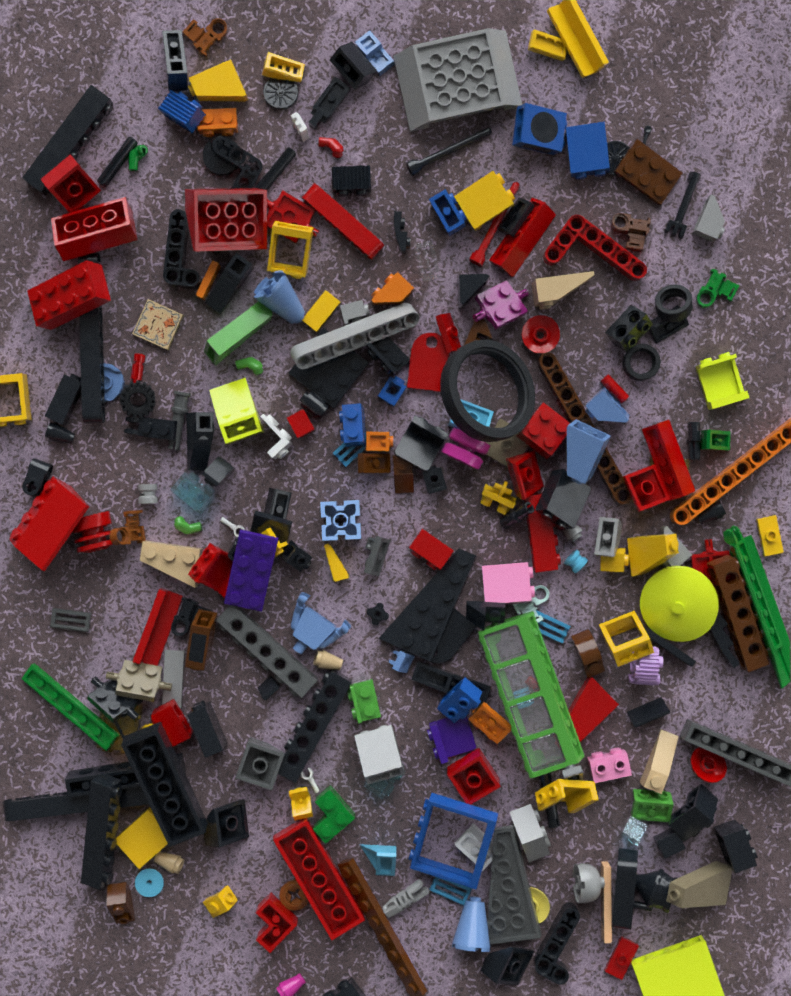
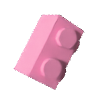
M613 748L610 749L609 753L604 754L602 752H594L590 757H587L591 779L595 783L632 776L628 754L624 749Z

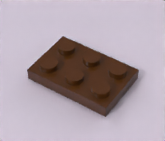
M638 139L633 142L614 170V173L658 205L663 203L682 175L680 170Z

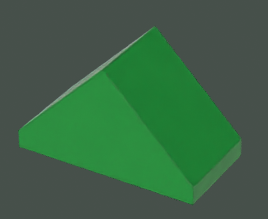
M701 430L702 442H700V450L730 451L731 431Z

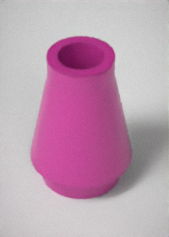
M299 973L280 982L276 989L280 996H294L306 982Z

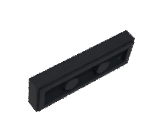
M644 628L650 640L690 667L694 666L696 663L694 659L649 628Z

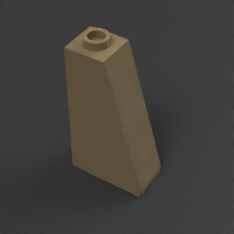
M714 861L670 882L666 901L680 908L726 905L732 869L724 863Z

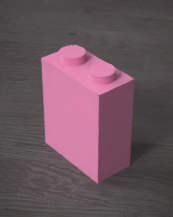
M528 562L482 566L485 602L505 604L532 602V598L535 597L534 586H530V578H533V568L528 566Z

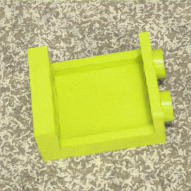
M730 352L718 355L719 359L712 361L711 358L701 360L700 365L695 366L708 410L749 398L748 391H744L735 362L736 354L730 355Z

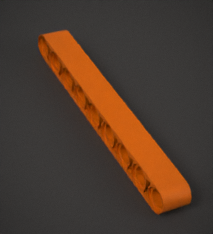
M791 418L670 512L671 521L677 525L687 524L791 443ZM784 429H787L789 432L787 439L782 435ZM769 441H772L774 444L772 451L767 447ZM754 452H756L759 455V460L757 462H754L752 460V455ZM739 464L743 465L744 471L742 474H739L737 472V466ZM724 476H727L729 479L727 486L722 484ZM710 487L714 490V495L711 498L706 494L707 489ZM694 499L699 502V506L695 510L691 506ZM682 511L684 518L679 522L676 519V514Z

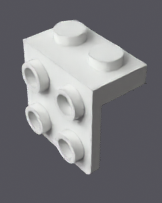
M262 414L260 417L281 438L267 453L273 459H282L289 452L287 449L292 445L290 441L292 437L284 429L279 430L277 427L279 423L270 414L268 416Z

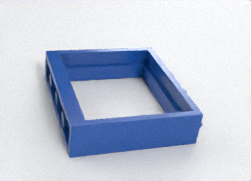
M431 793L430 799H425L422 809L426 811L425 816L421 815L418 827H421L420 833L416 832L413 841L416 844L415 850L411 849L409 860H412L410 869L476 890L495 829L498 813ZM434 806L487 823L473 873L420 856Z

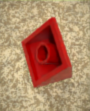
M534 450L506 458L515 495L520 499H527L544 486Z
M655 464L623 476L638 512L645 511L670 500Z

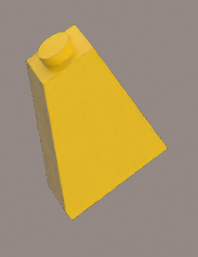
M231 59L189 77L191 84L188 85L192 97L197 96L199 101H248L246 92Z
M677 534L627 538L631 576L646 574L679 553Z

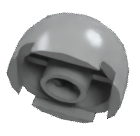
M574 864L573 877H575V885H573L576 902L589 903L596 900L601 893V889L605 887L604 877H600L599 871L590 864Z

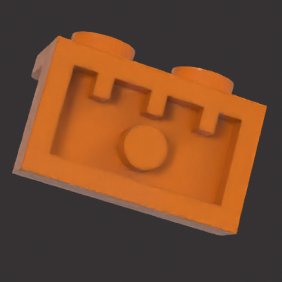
M236 108L202 109L206 115L199 123V126H197L199 134H203V137H213L214 134L222 133L223 136L234 135L233 133H238Z
M485 702L477 709L472 710L468 720L471 721L472 725L479 728L488 739L493 740L496 744L511 732V724Z

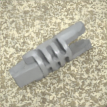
M418 879L406 887V890L403 889L396 896H393L383 906L384 914L390 918L404 911V908L407 909L413 903L429 894L430 890L427 887H422L423 882L421 879Z

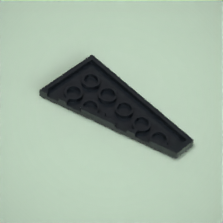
M459 548L379 639L432 662L477 556Z

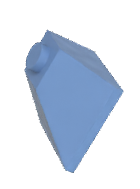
M605 387L585 405L587 407L585 411L592 419L624 423L629 420L630 415Z

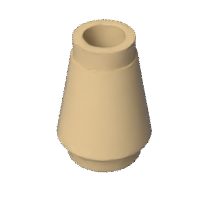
M317 650L313 665L317 666V668L340 670L343 659L325 650Z
M159 851L155 856L154 862L172 874H179L183 867L184 859L180 855Z

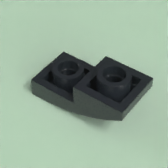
M394 211L396 242L401 254H405L406 249H410L411 238L407 237L408 232L400 231V229H404L405 218H402V212Z

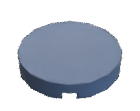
M104 363L105 402H108L120 396L122 389H124L125 381L123 374L117 367Z

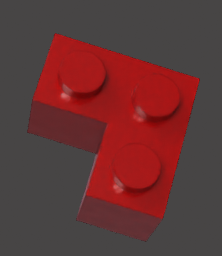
M272 892L258 904L255 913L266 922V925L258 932L256 941L271 953L297 926L298 917L287 909Z

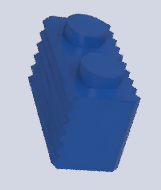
M171 90L158 109L165 117L193 133L206 115L201 110L202 106L195 100H192V102L188 101L189 98L179 91L177 94Z

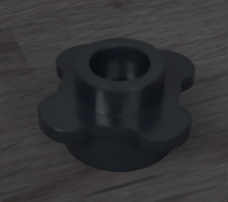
M377 603L375 607L367 609V615L371 617L373 625H378L380 621L389 618V614L385 612L382 603Z

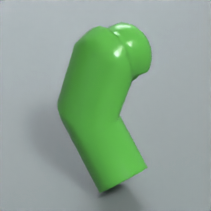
M253 357L235 361L237 370L248 367L253 370L255 375H260L263 372L262 363Z
M181 516L176 517L174 520V527L186 535L203 531L201 522L188 524Z

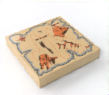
M148 299L132 334L169 350L184 315Z

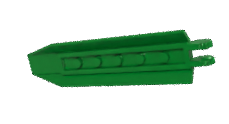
M732 526L723 532L724 541L729 544L731 556L736 558L740 564L739 572L746 583V594L750 596L752 601L751 609L757 617V624L763 635L764 644L780 688L783 689L791 681L790 640L752 535L743 538L738 526Z

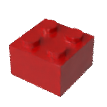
M71 154L41 179L47 189L69 213L78 211L101 191Z
M543 402L534 411L528 424L516 436L547 459L552 456L567 436V427L570 422Z
M480 748L447 766V776L467 804L471 805L501 787L499 776Z

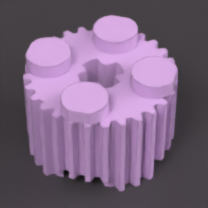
M653 647L654 653L628 663L632 673L628 674L630 683L639 685L660 684V674L658 672L659 668L663 667V657L659 656L658 647Z

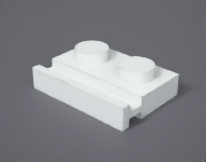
M472 823L470 828L454 843L475 864L484 832ZM492 840L490 842V846L487 852V856L482 871L493 860Z

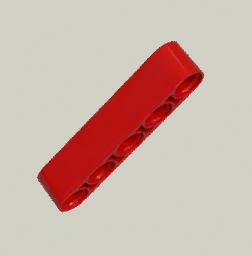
M314 183L301 197L320 216L323 215L324 219L335 229L338 228V232L348 241H352L356 248L363 254L366 253L370 260L385 246L373 233L317 184Z

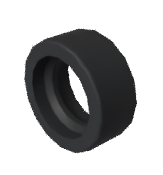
M677 284L663 287L655 297V307L658 316L662 320L671 323L686 319L693 309L690 291L686 287ZM671 297H680L685 300V305L677 310H668L662 306L663 302Z
M643 343L633 346L624 354L622 361L624 372L628 377L637 381L647 380L656 375L661 364L660 355L657 350L651 345ZM639 351L648 353L653 362L651 369L643 374L633 371L630 365L632 355Z

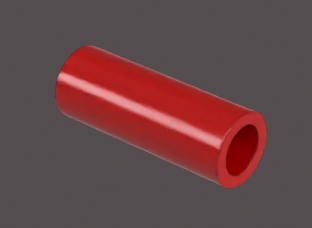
M609 374L600 381L621 404L629 397Z

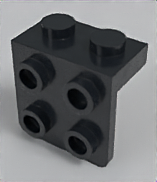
M414 416L394 454L418 469L427 472L446 440L448 433L441 427L431 425L426 419Z

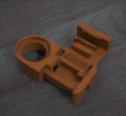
M220 18L212 20L205 29L197 26L198 22L193 19L182 32L184 36H187L193 42L194 48L205 57L208 56L206 52L216 41L220 42L227 33V24ZM217 23L224 26V31L220 34L213 31V26Z
M143 510L123 512L124 517H126L125 526L127 527L111 530L110 540L112 544L118 546L131 544V541H137V544L146 541L144 526H138L140 525L138 514L143 513ZM118 532H120L122 535L121 541H119L117 538Z

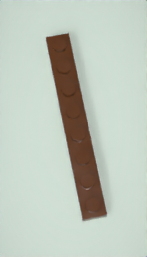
M354 858L341 861L337 864L341 875L345 878L351 893L355 896L360 909L374 930L379 943L384 948L407 993L410 996H423L427 989Z

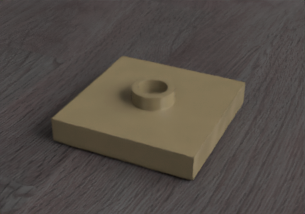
M499 418L494 428L506 427L509 423ZM515 434L505 440L486 442L491 445L487 456L508 467L506 458L524 453L528 445Z

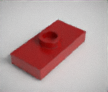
M451 313L435 316L446 352H455L461 347Z
M621 936L604 969L605 972L622 980L639 945Z

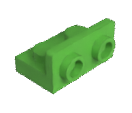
M373 679L351 684L347 693L349 701L353 700L355 707L351 708L353 719H357L358 724H360L362 721L381 717Z
M633 789L634 800L631 819L670 822L674 805L670 792L663 791L660 794L653 790Z

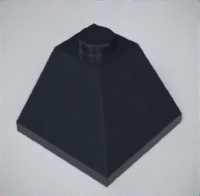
M244 799L213 808L206 819L208 822L206 833H204L206 846L220 848L249 837Z
M509 947L489 953L484 959L480 971L496 984L518 985L535 951L532 949Z

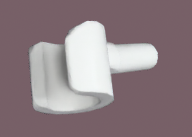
M223 517L220 520L234 531L236 537L239 536L236 533V529L241 528L245 530L243 526H236Z
M308 768L310 772L309 777H306L302 771L301 777L308 780L315 793H318L319 789L312 777L313 770Z

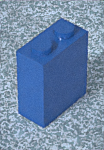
M605 121L566 127L571 177L585 179L587 175L594 174L595 177H600L610 172Z

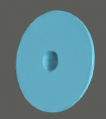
M151 868L140 871L135 879L136 890L145 897L158 895L164 885L162 875L157 870Z

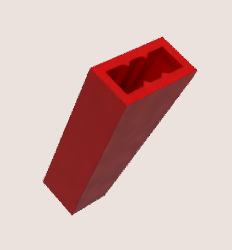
M592 676L586 678L568 709L580 742L619 705ZM555 733L554 737L556 741L554 743L562 750L557 734Z

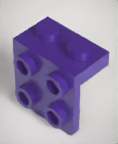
M467 716L463 720L460 718L455 723L447 717L429 723L428 736L430 741L434 740L436 747L433 748L435 758L440 759L441 764L449 762L448 757L476 748Z

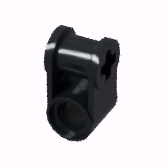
M33 458L22 485L24 493L31 496H39L43 491L45 483L51 476L53 465ZM31 484L36 486V490L30 488Z

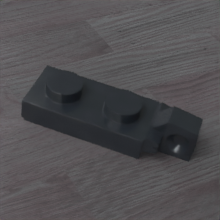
M334 77L312 107L311 114L313 117L309 121V126L316 130L321 122L325 124L348 95L351 88Z

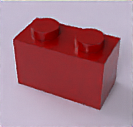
M424 529L420 530L409 546L412 549L411 554L418 559L422 556L428 560L426 564L434 570L437 567L442 569L454 552L453 549Z
M175 699L153 710L151 715L152 723H162L172 746L191 737L193 729Z

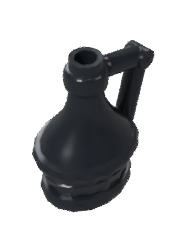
M663 869L646 874H637L635 889L640 893L644 902L634 901L633 909L651 911L653 908L663 910L664 913H668L671 907V903L666 901L671 881L678 877H671Z

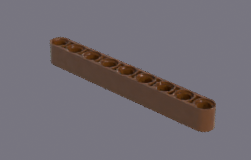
M548 352L541 355L537 362L538 367L568 421L572 423L577 419L595 428L555 355ZM544 357L551 359L552 364L550 367L543 365L542 359ZM553 374H558L561 377L559 384H555L552 381ZM563 390L570 393L568 401L563 400L561 397ZM572 407H576L579 409L580 413L578 417H573L571 415L570 411ZM606 447L602 457L607 459V466L602 468L598 464L596 470L614 502L627 504L632 499L621 472ZM612 473L617 477V481L614 484H610L608 481V477ZM621 490L626 493V498L623 501L618 499V493Z

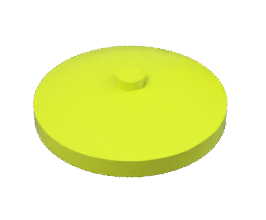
M670 566L657 571L648 579L640 596L641 614L648 627L660 637L676 642L695 640L708 632L716 620L719 609L718 595L711 581L701 572L686 566Z

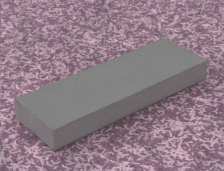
M165 650L163 682L172 683L171 691L163 690L162 704L175 699L178 706L182 708L185 650Z

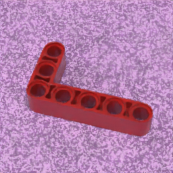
M581 215L570 217L543 254V260L547 265H556L577 239L632 281H639L647 273V267L642 261ZM577 221L580 224V229H574L571 226V222ZM589 232L593 233L595 240H588L586 234ZM559 237H567L569 243L566 245L561 244ZM603 244L610 246L609 253L602 250ZM548 252H555L557 259H549ZM617 256H623L626 263L620 264L617 261ZM633 267L640 269V276L633 274Z

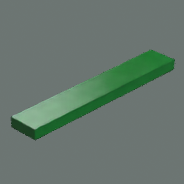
M35 663L31 664L21 678L105 751L110 750L120 736Z

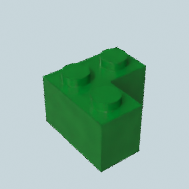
M331 785L316 797L315 803L325 815L314 824L313 830L326 844L355 819V812Z

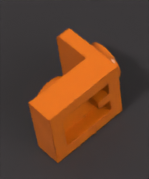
M366 431V451H389V447H393V436H390V432Z

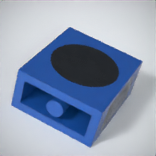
M528 103L518 106L512 146L550 155L562 152L565 145L564 132L567 127V113Z

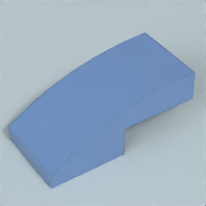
M370 30L355 41L358 49L375 67L379 76L395 65L394 60L383 49L380 41Z

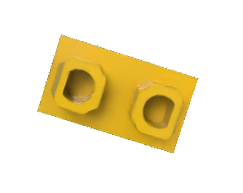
M504 481L502 485L495 482L493 487L485 484L482 491L481 504L490 507L492 501L495 500L499 502L497 511L506 515L510 508H514L516 498L511 496L513 490L507 488V481Z

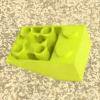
M246 378L209 390L225 444H231L264 432Z

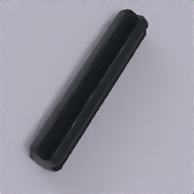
M129 136L97 179V182L103 187L108 186L129 157L130 151L137 146L138 142L133 137Z
M290 147L286 148L255 188L268 190L296 156V152Z

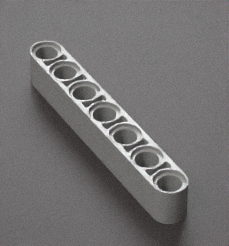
M402 303L297 344L291 349L290 355L298 368L307 369L363 347L369 342L373 343L414 327L418 324L420 316L410 303Z

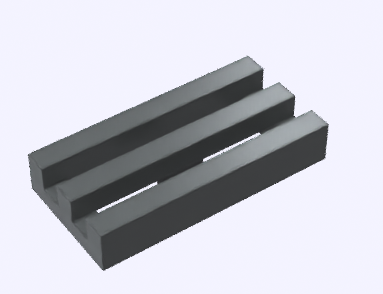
M52 608L50 627L89 632L92 613ZM56 613L86 616V619L56 616ZM55 620L84 623L85 627L57 624Z

